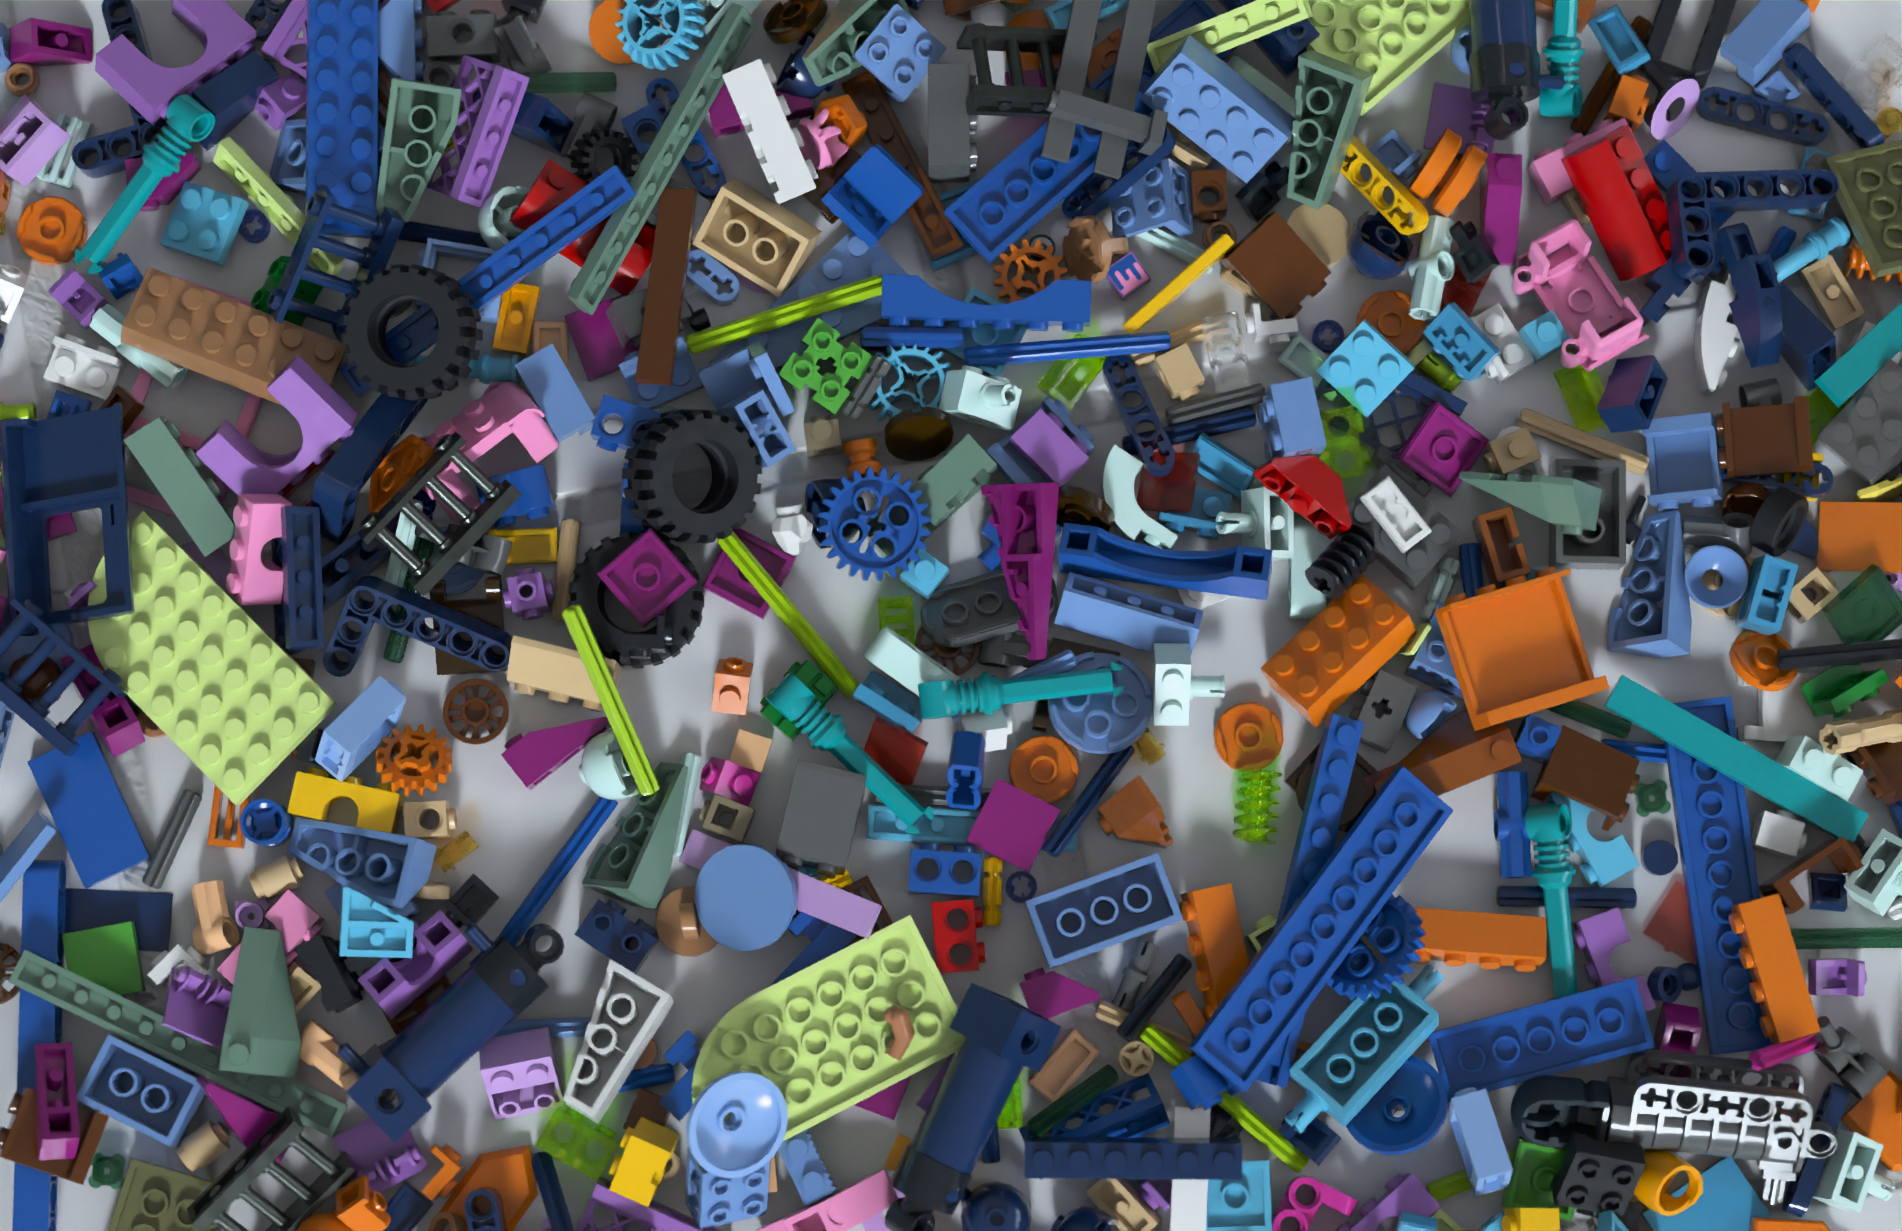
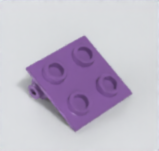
M1435 82L1424 149L1431 150L1448 127L1462 136V145L1457 155H1461L1472 144L1477 145L1488 153H1492L1495 139L1488 135L1483 124L1484 116L1490 110V105L1474 102L1470 98V88Z
M190 966L186 968L179 967L178 969L172 967L162 1025L222 1050L233 987L225 983L221 986V980L216 978L212 981L210 975L199 973Z
M368 1118L333 1137L340 1153L342 1154L345 1151L350 1155L356 1170L352 1175L353 1179L351 1181L353 1182L364 1174L368 1177L369 1188L373 1191L381 1193L429 1167L410 1129L394 1142L371 1118Z

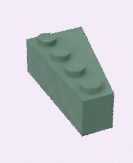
M1310 49L1298 56L1297 68H1299V79L1295 92L1297 103L1295 120H1293L1292 127L1294 138L1293 151L1290 153L1287 197L1320 209L1331 200L1374 74Z
M161 415L123 441L202 554L206 557L234 538V509L231 505L225 508L218 497L223 494L211 476L207 479L198 468L202 463L195 455V452L191 447L187 450L179 440V437L182 436L179 429L170 418L166 420Z
M969 433L959 443L957 442L948 449L935 466L932 465L918 477V482L908 490L910 493L921 490V495L916 499L917 503H928L929 506L921 511V516L931 517V521L923 523L922 528L930 531L931 534L981 490V485L988 484L996 476L997 464ZM895 505L889 511L891 523L899 526L905 521V511L900 506ZM879 512L875 518H872L867 523L870 525L869 533L866 536L868 541L874 530H881L882 525L878 523V518L882 512ZM921 536L920 541L923 542L929 536ZM881 537L875 542L874 548L885 558L891 551V544L886 538Z

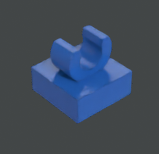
M118 253V258L109 264L103 262L101 264L103 269L101 272H98L101 280L116 300L140 287L144 278L127 253Z
M56 390L46 419L90 411L92 402L88 399Z

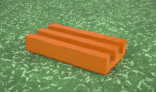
M215 785L207 845L244 849L246 837L240 828V816L243 809L251 802V794L240 804L236 840H231L236 805L228 798L223 839H217L223 792Z

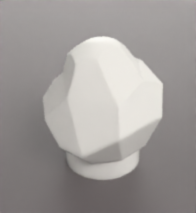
M803 503L776 507L777 517L771 523L772 533L784 552L791 555L800 554L804 549L805 543L811 539L813 516L809 512H804Z

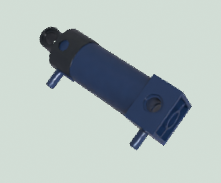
M1469 0L1471 55L1469 57L1470 98L1479 104L1490 105V110L1484 116V128L1493 139L1506 140L1523 128L1528 121V108L1524 103L1538 98L1540 88L1563 89L1565 79L1563 76L1540 74L1535 0ZM1502 113L1508 116L1511 124L1504 121Z
M543 923L533 925L525 933L523 942L518 947L515 946L513 948L502 935L495 942H492L476 924H471L465 930V934L482 952L469 963L471 967L383 1049L375 1043L362 1056L348 1043L342 1044L337 1049V1054L350 1066L339 1077L345 1092L394 1142L432 1108L428 1098L516 1015L519 1016L549 987L538 975L539 969L545 964L558 960L564 950L563 939L553 927ZM545 935L552 937V944L548 950L543 952L536 951V941L540 937ZM391 1088L389 1094L382 1097L379 1096L381 1091Z
M971 982L949 1027L963 1035V1038L911 1144H908L889 1182L892 1187L905 1196L895 1200L887 1210L885 1215L886 1228L891 1231H933L935 1227L933 1210L948 1215L954 1214L960 1200L965 1201L971 1193L966 1188L972 1177L971 1173L1023 1067L1026 1066L1040 1072L1060 1032V1025L1008 997Z

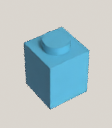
M1553 310L1525 325L1518 332L1534 357V364L1560 350L1563 343L1570 339Z
M919 549L916 554L920 560L918 562L910 561L908 564L909 570L901 573L900 581L928 601L933 592L940 587L949 575V568L924 549Z

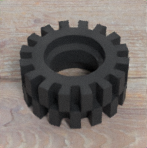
M594 129L591 130L592 132L582 134L584 140L577 139L575 142L579 149L571 151V156L576 157V162H570L571 168H577L578 171L573 174L587 184L602 174L596 169L595 156L597 151L603 147L611 150L614 158L613 166L618 165L626 178L635 175L636 171L632 170L631 166L638 165V159H632V155L637 154L635 147H629L633 142L630 138L623 137L625 134L614 130Z

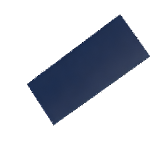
M66 888L65 934L134 921L139 951H168L173 894Z

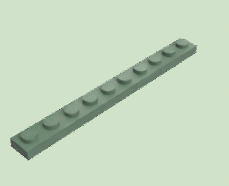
M732 3L726 15L721 19L718 29L710 43L705 47L701 59L693 73L688 77L685 87L677 101L673 104L660 131L655 135L651 147L640 162L630 182L638 195L612 213L610 219L605 223L597 242L588 253L587 259L577 277L572 281L566 296L582 312L590 315L594 314L723 86L724 79L722 75L732 70L753 33L757 23L743 6Z
M24 950L8 981L279 1113H282L289 1106L299 1114L302 1124L331 1138L348 1107L347 1104L291 1077L219 1070L221 1049L162 1025V1015L27 950Z

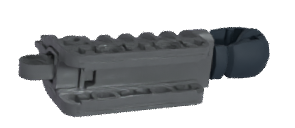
M1646 1049L1632 1053L1629 1056L1625 1078L1608 1076L1607 1081L1591 1080L1587 1084L1580 1078L1552 1075L1536 1076L1528 1079L1517 1088L1510 1110L1512 1123L1521 1137L1532 1144L1544 1147L1568 1149L1570 1138L1573 1132L1585 1134L1597 1141L1614 1145L1633 1143L1648 1149L1756 1160L1758 1169L1761 1170L1762 1177L1765 1178L1761 1200L1768 1201L1769 1205L1776 1206L1777 1202L1782 1203L1786 1181L1795 1182L1796 1173L1800 1172L1805 1157L1815 1159L1827 1158L1837 1148V1140L1832 1127L1827 1123L1812 1121L1813 1109L1809 1098L1803 1094L1804 1079L1801 1071L1796 1066L1783 1063L1757 1071L1752 1068L1753 1062L1745 1059ZM1645 1060L1649 1061L1650 1067H1647L1646 1072H1639L1638 1066H1641ZM1660 1063H1664V1075H1660L1658 1068H1661ZM1676 1065H1687L1690 1068L1689 1073L1682 1078L1672 1076L1670 1071ZM1696 1067H1700V1068H1701V1072H1699V1076H1700L1699 1079H1696V1076H1697V1069H1696ZM1714 1069H1721L1723 1075H1718L1717 1080H1711L1710 1073H1713ZM1732 1070L1735 1071V1083H1731L1730 1076H1733ZM1749 1072L1759 1073L1762 1076L1760 1082L1755 1085L1744 1084L1742 1078ZM1768 1074L1772 1075L1773 1080H1770V1087L1767 1086ZM1786 1076H1792L1793 1082L1789 1083L1787 1088L1782 1087L1780 1081H1785ZM1579 1105L1591 1108L1589 1124L1577 1122ZM1816 1134H1825L1829 1137L1828 1143L1822 1147L1812 1146L1810 1139Z

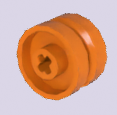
M1448 127L1436 141L1407 188L1418 200L1422 201L1429 197L1436 186H1439L1440 188L1432 202V208L1445 217H1448L1460 200H1463L1468 194L1488 156V152L1472 144L1456 159L1455 156L1462 145V136Z

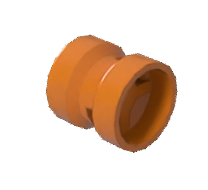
M858 439L842 445L844 456L851 462L847 467L848 480H852V471L855 470L860 473L862 478H865V470L868 467L872 468L875 477L878 475L881 465L879 461L874 459L876 457L875 453L878 451L876 439Z

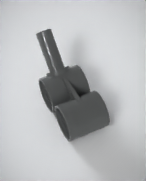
M449 524L448 529L444 533L452 535L460 526ZM416 526V536L433 542ZM484 533L456 564L467 567L471 566L482 572L503 576L513 542Z
M1819 1017L1817 1020L1821 1030L1820 1033L1824 1039L1823 1043L1814 1051L1815 1055L1839 1078L1845 1087L1850 1089V1093L1863 1100L1888 1075L1886 1070L1868 1053L1864 1052L1862 1055L1859 1053L1863 1049L1862 1045L1849 1031L1840 1026L1835 1030L1828 1017Z

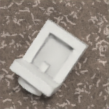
M1259 302L1252 303L1249 309L1250 313H1245L1246 333H1252L1253 343L1269 341L1270 346L1289 344L1290 339H1294L1298 332L1296 318L1262 322Z
M177 944L170 952L165 950L151 963L153 969L147 975L157 985L165 986L169 982L172 967L178 969L188 964L193 970L204 975L209 969L203 964L206 957L200 954L193 945L187 948L185 945Z

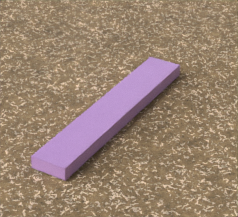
M692 829L679 862L701 871L711 856L733 845ZM790 869L797 887L798 901L796 910L869 939L881 911V905Z

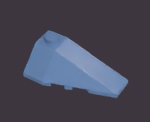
M1674 510L1649 515L1644 520L1642 532L1639 534L1632 553L1635 561L1629 577L1624 576L1620 586L1624 591L1618 607L1613 606L1609 617L1607 650L1659 659L1690 654L1692 618L1689 595L1683 581L1686 565L1680 513Z
M296 817L288 851L317 870L332 877L343 886H348L382 905L404 908L428 882L437 846L415 837Z

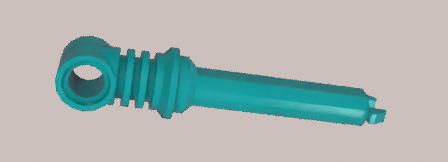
M1554 0L1552 36L1546 41V47H1542V53L1546 56V61L1550 62V64L1545 65V70H1549V73H1545V75L1563 76L1565 85L1561 90L1541 88L1539 109L1542 116L1577 118L1581 112L1583 92L1581 85L1575 82V80L1579 79L1580 75L1575 74V71L1580 70V66L1576 65V62H1580V57L1585 53V48H1581V41L1576 37L1578 0Z
M180 95L170 103L166 111V123L169 126L161 128L164 133L156 135L159 139L158 141L153 140L151 143L144 144L142 147L145 151L142 155L143 164L82 249L76 248L74 256L76 263L80 264L85 257L93 262L86 271L89 274L102 271L103 268L100 265L163 177H169L173 172L179 173L181 170L180 162L182 161L179 156L185 157L187 152L184 149L190 150L192 147L189 142L202 141L212 132L215 125V116L190 95Z
M1112 661L1108 662L1109 668L1000 680L996 676H989L988 672H982L979 677L974 678V682L968 678L965 679V683H963L962 679L956 681V684H954L953 680L918 684L922 720L956 716L958 711H960L961 715H964L966 710L972 714L975 713V709L979 713L983 712L987 716H992L993 711H998L1003 704L1105 692H1112V697H1117L1125 687H1113L1112 671H1121L1122 667Z
M791 672L765 697L787 720L792 722L795 719L794 726L796 728L802 726L800 731L803 734L808 732L807 738L810 740V747L812 749L817 747L821 751H829L850 772L867 776L866 787L908 826L905 830L907 834H920L913 824L922 814L931 821L934 819L932 808L928 805L924 809L846 734V727L842 723L843 717L840 714L834 715L832 712L827 714L828 708L825 705L820 708L821 702L819 700L814 702L815 695Z
M1566 804L1530 806L1525 817L1528 837L1533 842H1537V845L1533 846L1534 851H1538L1537 854H1534V859L1539 860V862L1535 863V869L1531 872L1533 878H1536L1537 884L1543 888L1554 996V998H1549L1548 1000L1578 993L1568 885L1573 881L1572 875L1576 874V868L1571 865V860H1566V857L1570 856V852L1565 851L1566 848H1569V843L1564 842V840L1570 837L1572 831V816Z

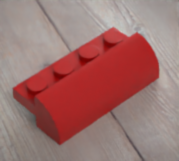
M1620 126L1597 141L1587 143L1561 159L1563 166L1619 281L1639 277L1667 263V259L1672 257L1667 207L1629 126Z
M549 158L509 221L523 230H527L588 184ZM611 215L559 253L582 268L588 253L594 247L604 229L605 223L610 219ZM646 222L609 285L624 296H627L632 291L652 260L656 229Z

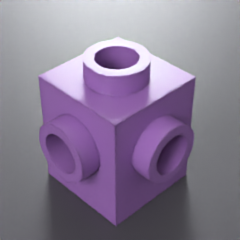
M535 568L520 569L514 572L515 577L506 578L508 588L502 589L506 609L512 608L517 618L522 617L523 620H533L543 617L544 612L552 611L550 601L555 600L551 579L546 580L541 571L535 572ZM533 588V593L530 597L524 598L521 596V589Z

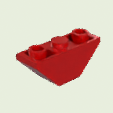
M1316 455L1273 458L1254 470L1253 475L1268 490L1276 493L1293 511L1301 514L1314 525L1319 533L1332 539L1350 529L1352 521L1341 477Z

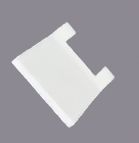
M1797 673L1794 680L1783 690L1771 692L1758 689V726L1747 725L1738 727L1737 740L1740 742H1786L1789 736L1806 735L1820 743L1819 731L1825 727L1826 723L1832 722L1833 714L1814 717L1800 690L1801 684L1819 673ZM1736 674V686L1753 687Z

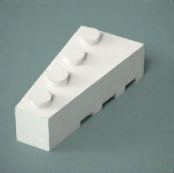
M758 59L723 74L724 82L776 203L779 205L816 189L813 180L817 179L818 175L811 159L805 161L799 149L805 145L798 128L791 129L786 116L790 115L791 112L784 96H776L772 84L777 82L770 63L763 65L761 59Z
M611 959L606 970L607 973L602 988H600L596 999V1006L591 1021L588 1023L584 1035L585 1039L580 1054L577 1056L563 1098L569 1107L599 1124L674 1004L670 994Z

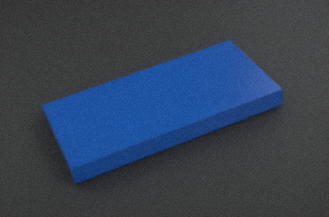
M92 731L74 739L81 747L73 756L63 755L55 748L28 761V765L86 889L151 859L150 853L97 737Z

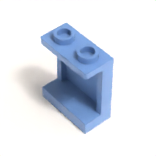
M1047 396L1042 401V404L999 443L995 442L986 450V453L997 464V470L1010 484L1048 483L1010 444L1011 436L1039 409H1042L1046 414L1049 412L1054 413L1065 426L1062 431L1070 439L1074 436L1077 437L1089 450L1086 453L1088 457L1093 453L1094 446L1091 442L1094 441V438L1084 426L1079 425L1076 427L1068 418L1071 413L1058 399L1053 402Z
M1711 412L1652 419L1649 429L1642 430V434L1646 437L1647 456L1649 458L1650 495L1647 496L1648 503L1654 507L1658 506V511H1674L1679 509V504L1692 503L1693 507L1701 508L1713 506L1714 500H1722L1723 489L1716 416Z

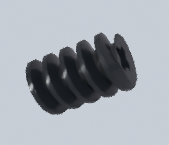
M1351 525L1350 529L1339 534L1311 566L1305 570L1308 582L1329 598L1339 599L1342 597L1344 590H1348L1352 586V582H1355L1360 577V573L1366 571L1368 565L1375 561L1376 554L1373 549L1375 542L1369 531L1361 526Z

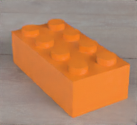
M1360 574V577L1355 582H1352V586L1348 590H1344L1342 597L1330 602L1261 667V670L1270 687L1317 728L1326 719L1327 713L1332 714L1417 634L1410 615L1368 578Z

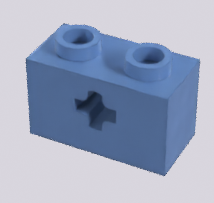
M763 389L749 390L721 407L725 416H729L736 421V427H743L750 435L747 442L748 444H755L758 455L754 457L756 463H761V468L770 467L796 450Z

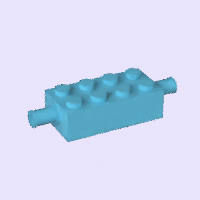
M1427 964L1409 986L1404 983L1401 985L1394 981L1391 983V993L1382 988L1378 999L1369 992L1366 1001H1362L1357 997L1290 1069L1291 1082L1305 1094V1098L1285 1117V1120L1291 1127L1295 1125V1130L1301 1134L1321 1111H1326L1343 1127L1355 1117L1439 1026V1013L1424 1001L1437 985L1444 980V977L1438 970L1434 973V967Z

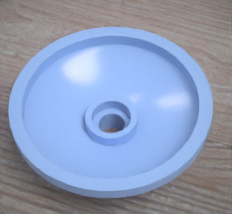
M735 1071L715 1079L698 1095L688 1116L686 1135L692 1156L700 1166L719 1177L737 1178L757 1171L775 1155L784 1139L788 1120L784 1097L773 1082L755 1072ZM730 1112L729 1118L723 1122L725 1115Z

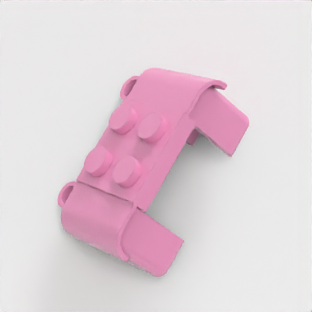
M1569 219L1532 240L1529 251L1516 258L1518 268L1514 272L1512 290L1519 296H1525L1533 292L1546 313L1550 310H1553L1570 337L1562 345L1559 356L1560 363L1566 368H1574L1581 364L1585 370L1591 371L1650 336L1641 331L1644 320L1629 297L1624 298V300L1621 298L1593 255L1590 256L1589 250L1592 241L1578 220Z
M496 382L491 384L485 390L482 397L469 402L462 412L450 421L441 423L435 429V432L428 437L420 438L434 448L446 434L451 436L456 431L467 441L460 450L472 462L511 433L515 435L536 463L559 446L558 439L543 420L544 413L524 389L515 382H505L502 384ZM448 460L435 476L470 509L473 507L477 509L480 504L457 475L461 470L452 461ZM425 485L423 486L431 500H437L453 521H460V518Z

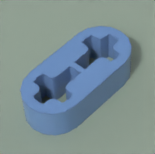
M703 250L690 251L686 279L719 305L726 306L736 301L740 288L737 277ZM701 260L704 261V270L709 274L708 277L699 270L692 273L690 262L699 263ZM716 279L722 285L727 282L731 283V294L726 292L721 295L717 294L718 286L713 280Z

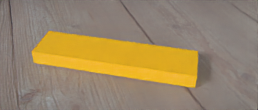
M1227 233L1223 234L1125 321L1122 327L1128 334L1139 333L1236 246L1235 242Z

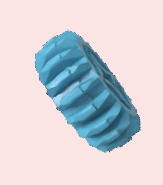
M624 0L627 3L625 9H617L618 13L623 16L621 21L614 23L617 28L623 30L617 36L620 42L625 43L622 49L625 53L631 55L634 62L642 63L644 67L649 69L656 67L660 70H667L668 65L679 67L680 58L690 60L688 53L690 48L694 50L699 49L697 43H695L696 38L705 36L699 30L700 25L707 23L705 18L699 15L705 8L701 3L697 2L698 0ZM659 1L656 6L650 8L655 2ZM654 17L662 19V24L665 25L667 29L660 27V22L657 21ZM672 38L669 42L662 46L666 39Z
M902 341L899 351H895L894 347L890 345L886 347L888 357H885L880 352L875 354L887 360L891 364L890 368H895L899 379L894 386L890 387V391L885 394L882 392L881 382L872 398L876 399L870 402V411L882 408L877 415V420L881 422L888 415L892 418L902 412V410L890 404L893 401L895 403L902 400L909 401L918 411H921V407L939 409L946 378L945 373L952 368L950 361L939 364L944 357V353L941 350L931 356L932 348L925 347L923 351L919 350L915 342L912 349H906ZM903 361H918L931 369L928 371L926 369L918 372L912 371ZM904 375L907 380L912 379V383L914 380L918 382L916 384L917 397L914 392L909 393V388L907 392L903 390L905 388ZM938 378L940 386L938 394L934 401L927 406L922 392L924 388L930 385L932 380Z

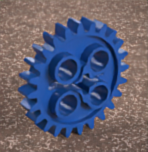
M868 467L865 470V478H862L857 470L852 471L853 482L850 483L845 477L839 478L842 489L830 487L829 491L834 496L833 500L822 499L821 501L829 509L828 512L817 513V517L826 520V525L817 528L818 532L827 533V538L820 542V546L831 545L832 550L826 557L828 559L836 556L840 558L836 566L837 569H841L848 564L850 566L848 576L853 577L858 570H861L863 581L868 580L871 572H874L877 581H882L884 571L891 578H896L895 567L898 566L901 570L907 572L909 570L906 562L907 559L915 562L920 560L914 552L915 549L927 548L920 541V537L931 535L930 531L922 528V524L931 521V517L921 516V511L929 505L928 503H917L916 499L921 495V490L912 493L908 491L912 483L910 479L902 484L898 483L900 478L899 472H895L889 479L887 478L886 468H881L875 477L872 468ZM862 491L869 492L874 498L873 507L868 511L860 509L857 505V497ZM886 495L889 500L878 518V523L882 525V528L872 532L866 551L861 553L859 549L870 530V525L866 523V520L876 517L881 500ZM895 505L900 506L906 515L905 521L899 526L894 525L889 520V511ZM848 523L855 524L859 529V538L854 543H848L842 535L843 528ZM881 537L886 538L891 544V551L885 558L879 557L874 550L875 542Z
M1392 894L1364 931L1368 940L1385 957L1386 962L1382 964L1359 938L1330 977L1327 984L1340 996L1345 994L1350 1000H1353L1357 995L1362 1001H1366L1369 992L1378 999L1382 988L1391 993V983L1394 981L1402 985L1404 983L1401 976L1403 972L1411 974L1414 972L1409 966L1410 962L1421 960L1415 953V950L1425 947V944L1419 938L1424 936L1426 932L1420 927L1423 920L1416 914L1417 911L1400 895L1395 897Z

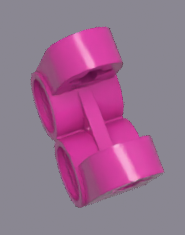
M1297 1176L1290 1180L1286 1186L1282 1200L1273 1215L1272 1229L1273 1231H1280L1281 1221L1285 1217L1292 1216L1298 1222L1297 1231H1308L1313 1217L1321 1204L1351 1217L1359 1201L1314 1178ZM1302 1184H1308L1313 1189V1199L1307 1204H1300L1295 1196L1296 1189Z

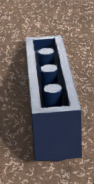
M423 507L422 512L433 521L432 516ZM401 511L385 526L394 535ZM356 533L321 559L323 612L347 595L360 578L369 576L390 558L391 551L376 537L369 544H366Z

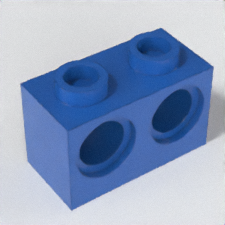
M603 395L590 434L593 440L597 441L596 446L611 452H616L617 447L624 450L634 448L636 443L632 441V438L637 431L646 429L645 423L652 418H660L661 413ZM619 418L623 421V427L619 432L611 434L604 430L605 423L609 419Z
M919 843L918 849H911L908 893L979 897L982 853H974L975 847L955 845L952 852L939 851V844ZM930 859L937 864L938 871L934 877L923 878L919 875L917 866L922 860ZM961 861L969 863L973 869L972 876L965 881L956 879L952 873L953 866Z

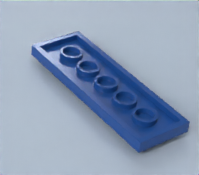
M1635 977L1434 1031L1428 1037L1439 1075L1447 1090L1448 1102L1451 1101V1098L1456 1097V1092L1466 1088L1475 1087L1476 1091L1486 1089L1489 1092L1523 1083L1536 1076L1553 1075L1655 1047Z

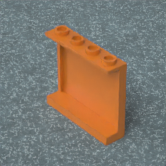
M1555 566L1535 572L1536 578L1529 581L1526 580L1525 575L1505 581L1506 587L1498 590L1495 584L1475 590L1476 596L1468 599L1465 593L1446 598V606L1435 610L1474 731L1610 689L1606 675L1594 678L1561 579L1571 574L1570 568L1556 572Z

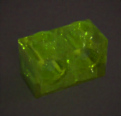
M1353 406L1320 412L1327 445L1319 459L1336 472L1341 479L1366 474L1365 467L1371 466L1368 448L1367 446H1360L1358 433L1364 432L1361 412L1354 413ZM1336 416L1343 417L1348 422L1347 433L1340 437L1331 434L1328 428L1329 421ZM1342 450L1351 452L1355 458L1354 466L1348 471L1340 470L1335 464V456Z
M569 1106L565 1110L556 1108L535 1146L593 1180L599 1181L620 1146V1142L614 1139L617 1133L600 1123L596 1128L584 1122L586 1116ZM562 1122L569 1123L574 1130L572 1139L567 1143L560 1142L555 1135L556 1127ZM594 1139L599 1140L605 1148L603 1157L597 1161L590 1159L586 1153L587 1144Z

